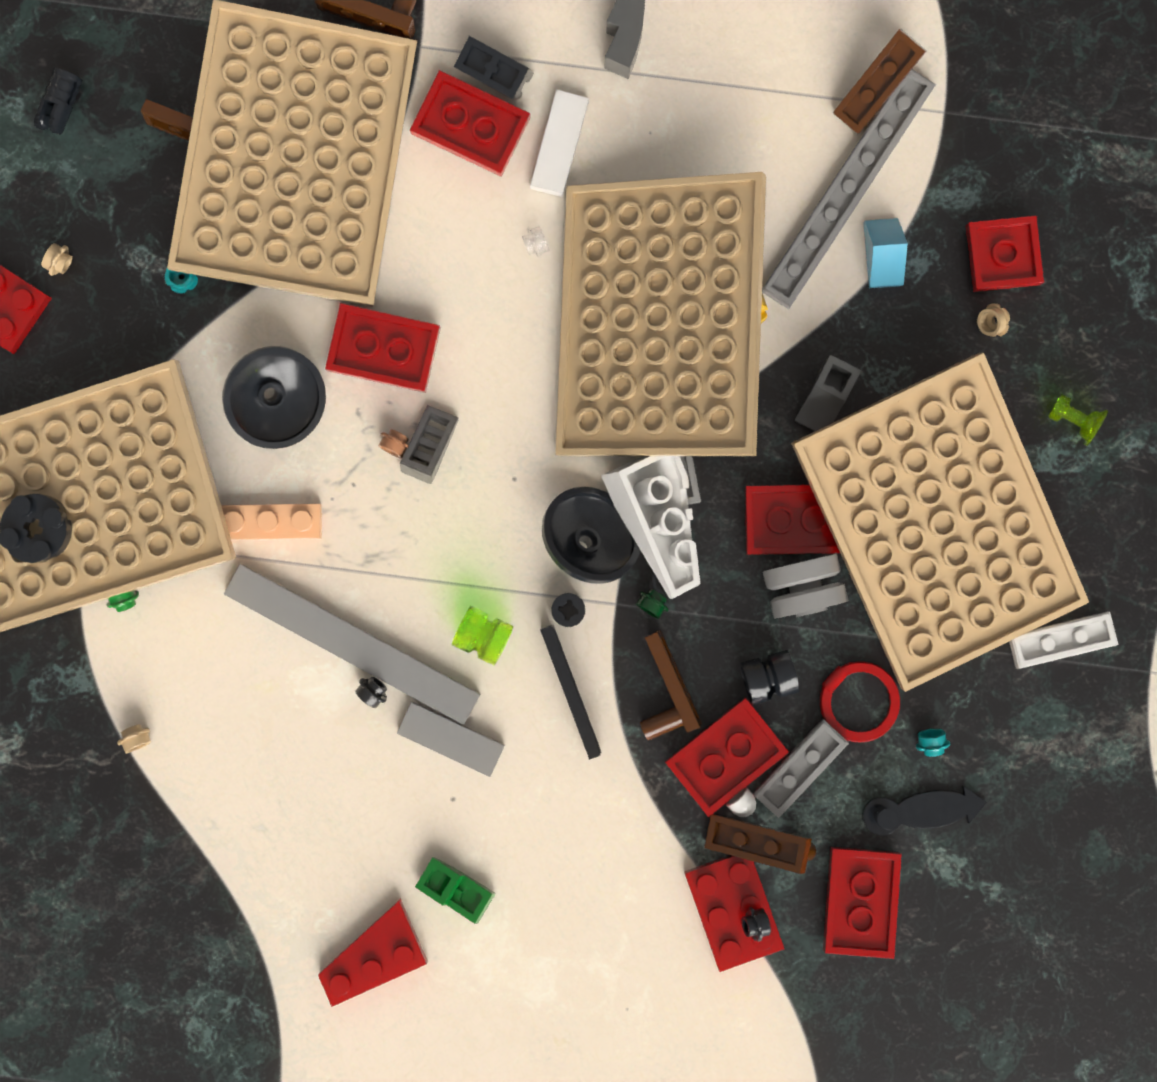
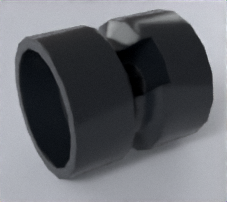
M788 650L770 654L764 662L760 658L740 663L744 685L752 705L770 701L773 694H777L781 698L799 693L796 671Z

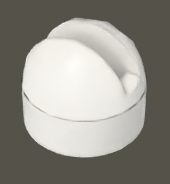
M745 787L730 799L726 806L735 815L747 817L755 811L756 800L751 791Z

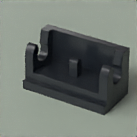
M471 36L468 37L454 65L456 69L513 100L521 98V90L525 82H530L534 74L528 67Z

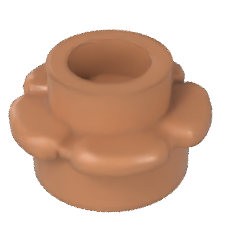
M393 429L390 430L389 434L382 432L380 434L382 439L378 446L392 456L402 459L406 449L409 447L407 445L409 439Z

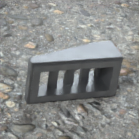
M427 405L408 445L409 447L401 459V472L432 484L457 426L459 417ZM431 420L446 426L445 431L428 425L429 421ZM426 433L441 440L437 443L423 436ZM419 446L433 451L434 455L431 456L419 451ZM416 459L423 463L428 464V467L416 463L413 460Z

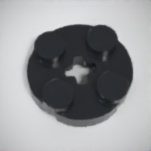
M29 494L16 496L5 509L0 521L1 546L6 548L16 559L27 563H43L59 556L67 548L72 535L71 520L67 519V514L63 510L65 507L60 501L48 495ZM38 519V526L43 528L41 534H35L32 537L29 526Z

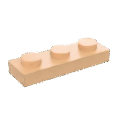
M321 504L221 505L231 540L322 539Z

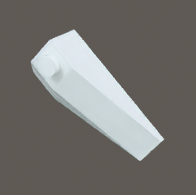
M643 456L601 475L614 507L668 597L673 599L700 585L696 543L692 541L690 520H693L692 508H688L686 488H689V480L680 456Z

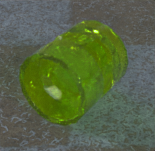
M470 605L451 645L467 653L476 650L477 658L495 666L514 626L498 618L489 621L487 613Z

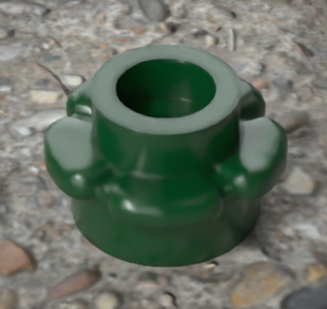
M649 589L647 593L643 591L639 593L640 598L636 605L647 614L659 619L664 611L668 612V607L664 605L667 599L657 591Z

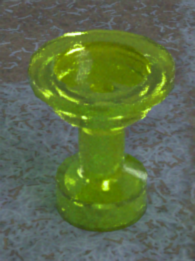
M1061 394L1048 418L1055 422L1064 418L1081 427L1079 431L1080 437L1084 439V445L1088 446L1105 420L1108 410L1105 409L1101 412L1095 410L1086 415L1071 407V398Z

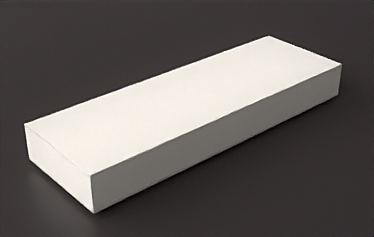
M556 89L530 189L563 197L589 98Z
M1110 612L1036 628L1009 641L1016 669L1118 645Z

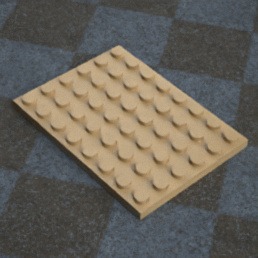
M213 0L167 268L177 272L373 307L417 40Z
M763 172L567 186L555 455L561 457L756 456L766 175Z
M977 353L791 443L903 691L906 692L1089 603L984 353Z
M173 359L0 416V521L5 509L16 496L43 494L51 496L63 504L65 507L63 510L67 514V519L71 520L72 535L67 548L59 556L53 557L47 562L27 563L20 561L0 544V632L236 559L178 360ZM38 519L29 526L32 537L35 534H41L43 528L38 526Z

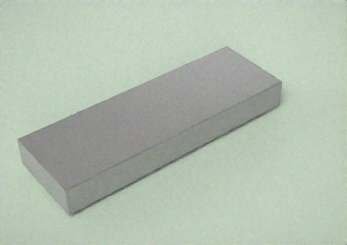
M411 702L397 734L488 777H491L505 746L414 702Z
M822 718L753 792V795L779 818L843 751L849 742Z

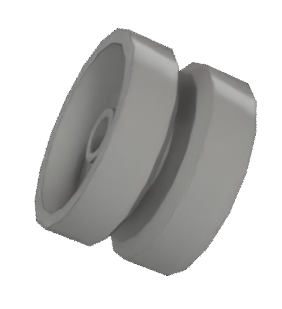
M837 554L763 571L767 589L773 591L789 587L790 591L789 594L774 597L770 601L774 619L796 615V617L828 610L827 607L849 601L845 584L836 582L822 585L821 579L836 576L841 571Z

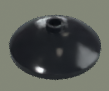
M269 346L246 354L232 367L224 383L222 403L226 419L241 438L258 447L279 449L302 441L316 428L325 409L326 390L320 372L307 357L287 347ZM274 388L273 397L265 398L264 392L266 389Z
M592 487L572 488L559 494L545 511L542 520V538L545 548L555 564L571 577L593 584L609 583L624 576L636 563L640 548L614 507L608 492ZM579 541L584 542L587 548L583 547Z

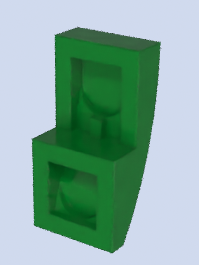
M432 857L415 888L442 906L447 905L474 924L479 923L496 894L476 880L435 857Z

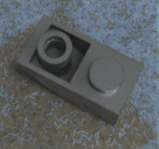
M829 355L823 362L794 422L814 432L832 424L846 402L861 370Z

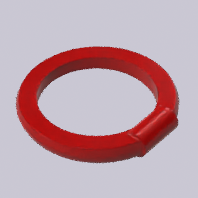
M856 661L842 666L838 665L821 684L823 686L820 693L822 717L847 741L863 743L878 739L891 729L898 717L900 693L897 684L886 670L876 664ZM857 672L870 673L876 676L885 685L889 695V708L883 721L875 728L862 732L844 728L834 717L831 708L833 691L848 675Z

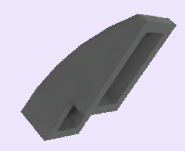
M616 0L607 19L606 33L614 36L605 55L604 68L626 79L630 77L639 51L645 0Z

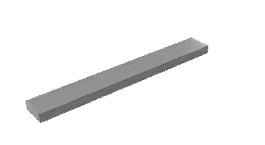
M913 69L880 108L762 288V293L790 309L934 89L935 83Z
M242 564L239 565L224 592V595L462 725L465 724L481 695Z

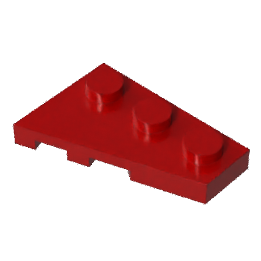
M401 898L318 974L331 1007L428 963Z

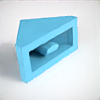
M899 219L864 221L869 288L903 286L908 243Z

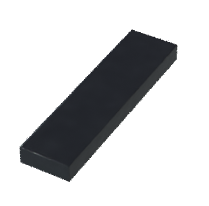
M551 625L540 629L588 758L590 760L601 756L602 752L555 627Z

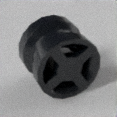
M564 593L554 600L551 607L552 616L561 626L573 627L578 625L585 615L584 602L575 594Z

